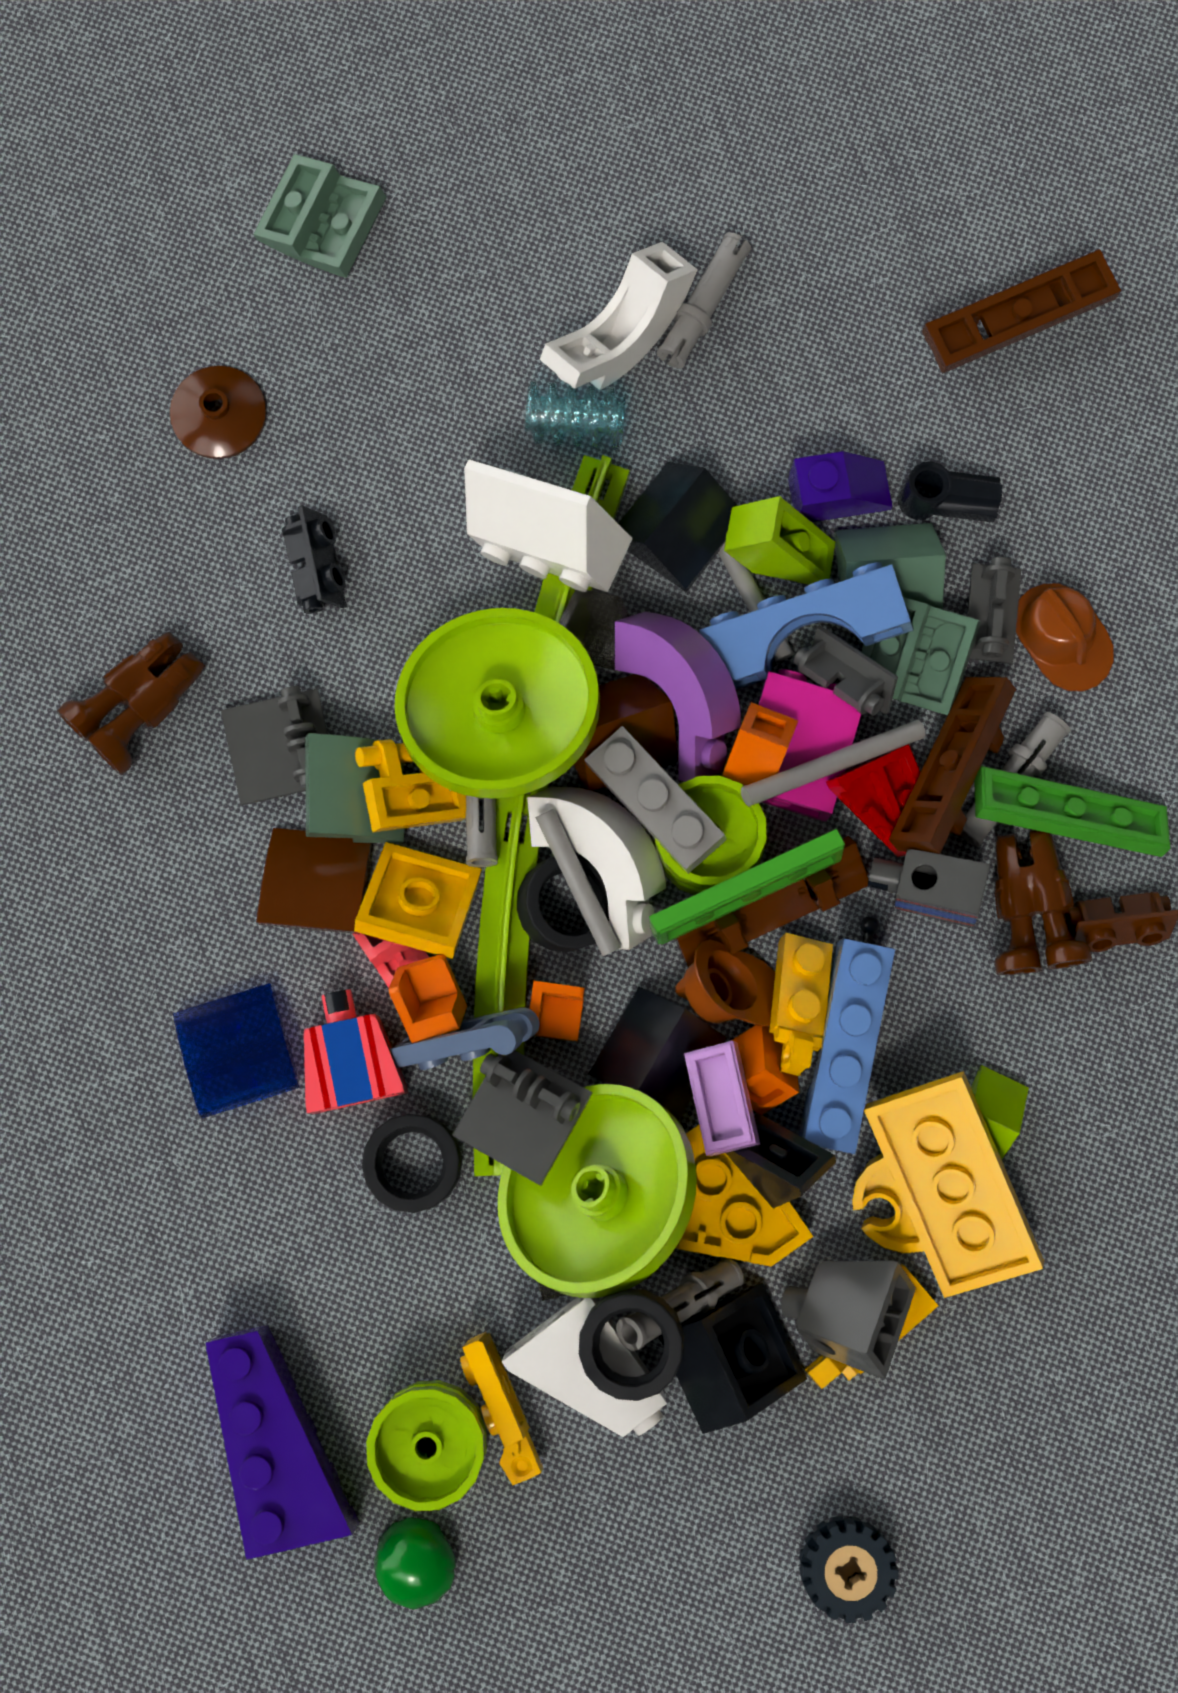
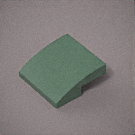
M294 154L253 235L258 241L287 256L323 271L347 278L386 199V195L378 185L341 176L333 164Z
M903 597L913 631L868 646L863 645L861 653L898 676L893 695L894 700L948 716L958 695L981 621Z
M308 733L305 738L306 837L353 838V842L356 843L388 842L402 844L404 842V828L372 833L363 783L372 778H380L379 770L375 766L359 767L356 763L355 752L358 747L372 746L373 742L377 741L376 739ZM400 763L403 774V763Z

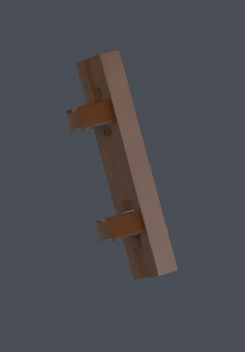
M1099 249L928 322L924 325L922 333L943 374L1113 301L1118 297L1121 289ZM979 320H981L989 336L985 340H983L978 330Z
M1008 677L965 678L890 835L889 841L898 851L907 852V849L940 854L950 833L955 835L961 834L967 821L966 816L961 810L962 805L987 752L998 753L1005 738L999 726L1016 691Z
M849 836L843 838L845 847L841 861L804 878L813 889V892H808L805 881L802 879L676 938L675 941L686 965L689 967L694 962L695 950L703 941L711 939L724 944L730 954H734L748 947L747 942L818 909L824 912L840 904L839 899L867 887L869 879L856 843Z

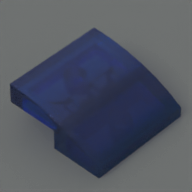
M270 983L173 1013L186 1073L201 1118L300 1088L291 1045L285 1036L276 993Z

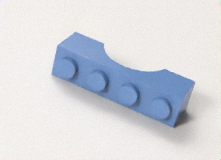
M880 562L867 564L852 572L853 578L835 584L833 579L814 582L804 588L806 594L786 600L785 595L767 598L757 604L758 610L739 616L737 611L720 614L710 620L711 626L700 629V634L719 654L731 675L735 689H739L766 680L768 672H772L773 660L780 644L791 633L803 626L813 623L836 624L855 634L865 646L913 631L893 565L882 567Z
M845 938L837 941L830 974L822 1047L819 1051L811 1084L807 1090L799 1136L820 1147L851 1154L856 1153L895 953L893 948Z

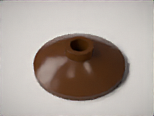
M228 366L205 367L190 374L177 387L170 404V421L179 441L191 452L210 459L230 458L251 447L263 431L267 414L265 399L257 383L246 373ZM214 400L223 401V405L219 410L213 412L207 410V405Z

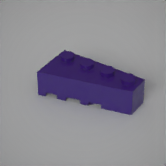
M265 1325L217 1336L206 1342L205 1345L246 1560L353 1535L360 1521L353 1506L349 1505L340 1485V1478L332 1461L329 1462L316 1434L318 1431L295 1389L297 1386L269 1326Z

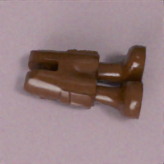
M170 631L156 639H152L136 655H129L103 676V683L106 686L104 689L83 701L71 700L64 702L56 711L121 776L132 765L128 743L136 730L142 724L148 728H156L171 711H174L179 703V698L198 679L205 668V665L193 653L189 652L178 658L160 675L175 660L183 648L182 642ZM120 702L128 705L121 714L100 728V723L104 717Z
M1030 830V854L1034 864L1022 867L1021 864L1023 858L1015 833L997 836L996 861L998 880L995 881L994 888L997 917L1005 922H1010L1011 926L1009 948L1000 953L994 961L997 975L1029 974L1043 970L1033 928L1032 917L1036 914L1041 915L1043 920L1048 969L1069 968L1092 961L1089 944L1084 941L1075 940L1066 923L1064 914L1074 907L1069 879L1065 870L1061 869L1051 833Z

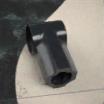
M928 461L922 462L913 468L899 489L897 499L901 511L909 518L915 520H926L936 515L993 523L997 518L1002 501L1003 485L1000 483V477L948 471L941 464ZM922 484L931 489L934 498H927L919 494L915 485Z

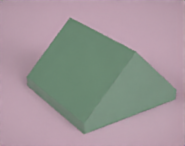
M932 523L835 530L834 539L836 542L839 582L853 578L852 572L864 565L880 562L882 567L892 564L903 597L943 610L946 554Z

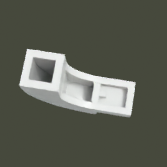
M664 242L632 253L619 288L604 310L585 327L546 343L540 360L553 370L562 381L568 383L574 389L589 382L599 390L609 386L631 370L660 339L683 304L698 269Z
M550 787L528 796L531 846L549 847L535 817L554 809L574 851L586 858L596 868L603 880L608 900L609 924L621 946L619 949L630 950L651 937L652 931L650 929L649 916L655 913L653 906L649 904V898L666 889V881L658 852L651 838L635 817L610 798L582 788Z

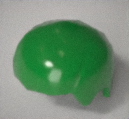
M410 1517L391 1524L378 1539L374 1559L376 1579L382 1592L392 1603L415 1610L437 1603L451 1589L455 1577V1556L453 1549L444 1537L438 1524L430 1520Z

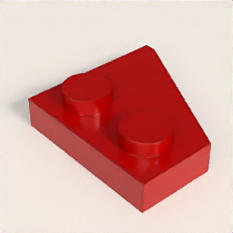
M909 744L872 758L826 781L828 788L897 857L906 856V852L898 851L889 841V838L920 774Z

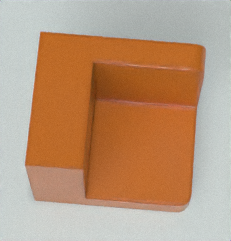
M751 702L722 776L744 785H749L777 774L798 720Z
M439 954L397 967L388 990L411 1043L459 1030L467 1004L446 956Z
M534 980L530 1009L537 1015L540 1024L539 1030L534 1036L578 1042L585 988Z
M755 1025L731 1041L738 1043L752 1109L762 1115L798 1094L799 1083L798 1076L780 1072L783 1043L774 1041V1034L769 1033L770 1027Z

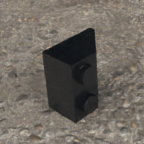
M763 1283L750 1287L717 1303L714 1309L704 1315L694 1314L681 1322L684 1332L683 1359L676 1376L702 1434L748 1421L807 1380ZM661 1334L659 1338L664 1347V1337Z

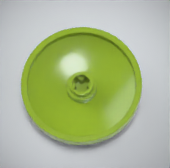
M491 608L471 612L445 623L429 634L416 647L401 671L396 687L394 709L398 730L407 752L415 764L430 779L451 791L467 796L490 799L507 798L526 794L546 786L563 775L577 762L589 745L596 730L600 712V693L596 671L588 652L581 642L564 626L546 616L528 610Z
M598 1084L583 1087L593 1094L542 1186L505 1165L499 1182V1225L511 1256L531 1278L548 1288L572 1297H605L632 1288L648 1278L668 1259L678 1245L689 1223L694 1207L697 1185L696 1164L690 1141L684 1129L666 1108L648 1095L633 1088L615 1084Z

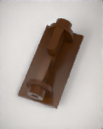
M1157 891L1120 896L1119 904L1122 913H1115L1111 897L1076 901L1074 907L1070 908L1069 912L1066 913L1068 926H1076L1073 934L1074 939L1089 944L1091 952H1102L1116 945L1138 943L1141 946L1156 945L1166 939H1170L1178 920V910H1171L1169 897L1167 895L1160 896Z

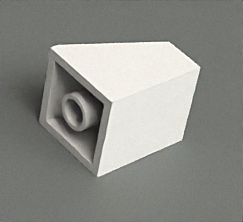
M576 1297L506 1350L502 1363L509 1372L622 1437L632 1430L640 1436L664 1417L661 1409L667 1402L663 1390L657 1395L639 1401L618 1400L600 1391L586 1376L578 1354L579 1334L590 1310L599 1302L597 1298ZM610 1319L605 1323L600 1334L599 1349L605 1363L613 1371L623 1376L638 1377L649 1373L650 1371L637 1353L622 1345L617 1336L614 1321Z

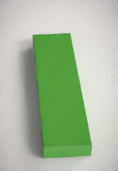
M985 766L980 767L975 777L976 818L1158 857L1164 856L1171 849L1167 806Z
M837 829L830 831L649 916L650 929L658 945L670 942L840 862L845 843Z

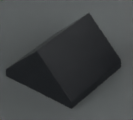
M668 462L618 524L633 538L627 550L628 552L687 592L726 542L731 510L737 504L706 468Z
M638 987L588 1075L604 1084L622 1085L641 1091L661 1104L679 1121L693 1097L684 1053L724 1043L726 1037L687 1009Z

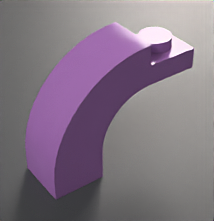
M642 612L615 621V670L651 679L664 690L674 706L679 725L678 780L688 781L697 776H714L723 772L727 755L724 736L726 733L741 727V713L734 683L719 654L695 629L669 616Z

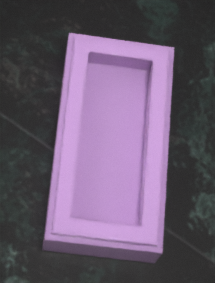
M729 1041L684 1053L706 1155L715 1156L759 1145V1136L738 1043Z

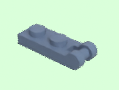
M520 1007L463 1020L459 1030L419 1042L411 1043L408 1036L390 1050L397 1068L418 1064L420 1070H426L443 1064L450 1056L460 1055L461 1061L478 1058L487 1054L491 1050L490 1048L501 1055L510 1054L522 1042L534 1036L539 1030L540 1024L537 1015L531 1009Z

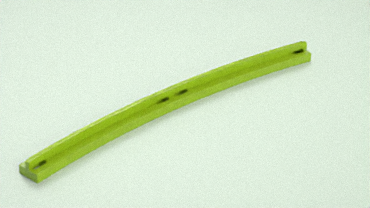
M584 455L572 491L585 494L591 476L594 474L595 477L588 495L615 520L629 480L630 470L613 465L612 458L602 455L601 460ZM605 480H611L604 500H600L599 497ZM548 573L546 579H543L534 612L561 624L579 640L593 587L589 586L586 592H581L562 583L559 580L560 576ZM549 784L532 791L531 795L547 789ZM527 794L496 798V852L498 864L486 867L479 928L474 1018L526 1007L530 936L522 928L516 910L517 894L525 875L537 865L540 848L531 846L527 797L531 795ZM509 813L512 815L507 842L504 841L507 815ZM522 816H528L524 843L521 844L519 843ZM525 1041L516 1049V1051L525 1055ZM490 1048L491 1050L487 1054L473 1059V1098L486 1077L485 1074L480 1072L482 1062L488 1054L496 1057L498 1055L492 1048ZM473 1148L474 1177L501 1176L504 1165L494 1159L493 1165H489V1156Z

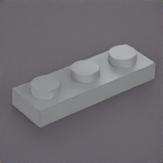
M623 726L584 759L587 766L687 874L727 840L725 834Z

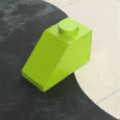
M781 496L732 507L724 551L752 573L810 585L820 580L830 579L836 542Z

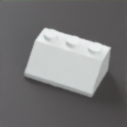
M468 460L464 468L467 534L482 546L481 555L503 566H507L509 560L520 563L519 567L524 571L542 579H546L548 573L560 576L559 580L562 583L581 592H586L589 586L605 592L609 591L633 538L591 496Z

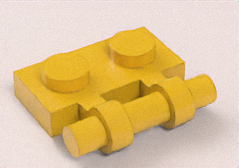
M392 739L377 740L373 742L372 746L358 747L356 749L355 759L359 767L375 766L379 770L380 778H372L363 783L372 833L457 822L466 819V795L449 791V789L430 779L421 769L420 773L402 774L400 763L414 762L407 752L404 743L395 744Z

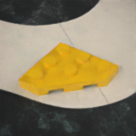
M699 1124L686 1133L694 1153L697 1185L693 1211L686 1230L676 1246L677 1249L772 1267L814 1237L790 1202L773 1209L726 1153L707 1156Z

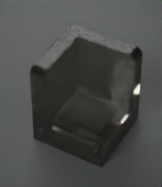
M575 590L559 624L569 630L581 642L594 666L615 670V621L630 617L621 598L617 595L591 590L586 592Z

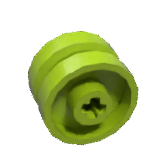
M697 776L678 784L725 834L727 840L687 874L655 839V847L665 876L680 890L696 895L758 866L767 840L766 817L759 803L750 807L744 803L741 796V788L744 786L723 776Z
M441 1380L417 1381L397 1391L374 1418L366 1441L367 1466L376 1487L394 1504L413 1511L440 1510L460 1500L476 1482L488 1448L487 1427L478 1403L462 1388ZM428 1437L433 1439L437 1446L436 1453H433L431 1448L423 1452L418 1446L421 1438Z

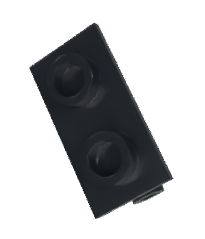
M301 505L298 507L299 515L285 518L286 526L282 528L289 563L295 565L303 561L306 562V567L291 572L297 605L303 606V611L306 614L322 611V602L345 608L347 606L343 590L346 587V581L341 568L337 564L333 545L336 542L334 527L327 515Z

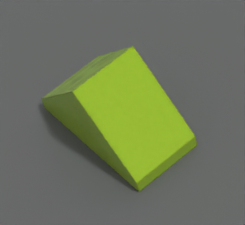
M982 1065L977 1072L971 1089L1002 1160L1020 1134L1029 1087Z

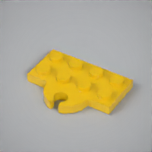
M964 1071L866 1104L864 1112L882 1153L870 1159L859 1174L852 1198L853 1210L864 1209L866 1204L874 1198H882L889 1201L895 1210V1215L891 1218L881 1219L871 1216L864 1220L861 1229L869 1238L883 1248L900 1253L924 1251L944 1298L1043 1269V1256Z

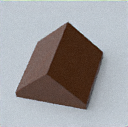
M637 674L598 686L600 712L596 730L586 750L574 764L584 789L597 792L608 788L587 766L584 759L622 726L662 768L678 762L673 704L661 690L646 677Z

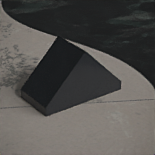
M758 1113L754 1115L760 1144L726 1153L773 1209L802 1196L836 1163L835 1155Z

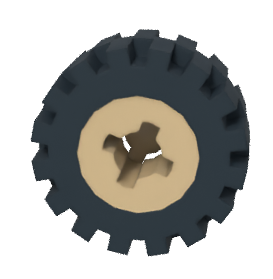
M842 1516L832 1517L833 1521L825 1523L822 1521L816 1525L818 1529L813 1534L809 1532L805 1538L806 1545L804 1549L800 1550L799 1571L804 1588L814 1605L836 1621L838 1618L844 1619L846 1623H856L858 1618H863L864 1621L873 1618L872 1613L876 1610H879L881 1613L887 1607L886 1600L889 1596L893 1598L896 1592L894 1584L895 1579L898 1580L899 1570L896 1566L895 1554L886 1538L873 1525L861 1521L860 1518L850 1516V1519H845ZM855 1572L860 1573V1575L856 1574L854 1577L849 1578V1582H847L849 1576L853 1575Z

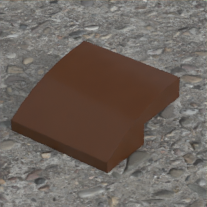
M273 828L262 878L256 923L266 926L360 934L354 932L355 919L364 898L365 887H368L373 843L353 842V838L306 837V831Z

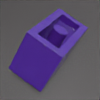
M844 451L795 458L793 460L788 477L792 504L797 511L811 522L888 511L893 507L884 461Z

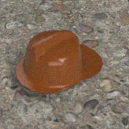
M1052 583L1041 584L1031 588L1019 599L1016 634L1042 674L1053 685L1066 691L1083 692L1098 686L1108 676L1114 662L1113 644L1107 630L1095 614L1090 601L1083 594L1062 584Z
M710 939L701 942L696 948L694 962L686 970L684 978L677 983L675 992L678 996L688 1000L697 1015L705 1021L722 1023L740 1019L755 1025L770 1027L775 971L764 961L742 951L730 954L724 944Z

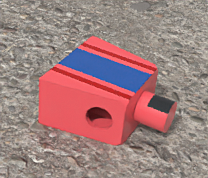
M350 989L322 995L327 1024L304 1029L305 1105L307 1113L318 1114L409 1093L402 1071L396 1067L390 1050L392 1046L380 1017L376 1014L357 1017Z

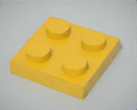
M385 842L356 916L354 932L436 955L443 954L447 958L453 959L480 882L482 869Z

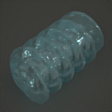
M530 381L527 393L525 433L527 434L530 429L535 444H542L547 432L550 431L554 445L561 446L567 432H569L574 447H581L586 434H589L594 449H599L605 436L608 435L613 450H619L623 440L626 393L622 401L618 402L614 387H608L603 399L598 400L595 387L589 385L583 399H579L576 388L574 389L569 385L564 397H559L556 384L550 382L545 395L540 396L536 381Z

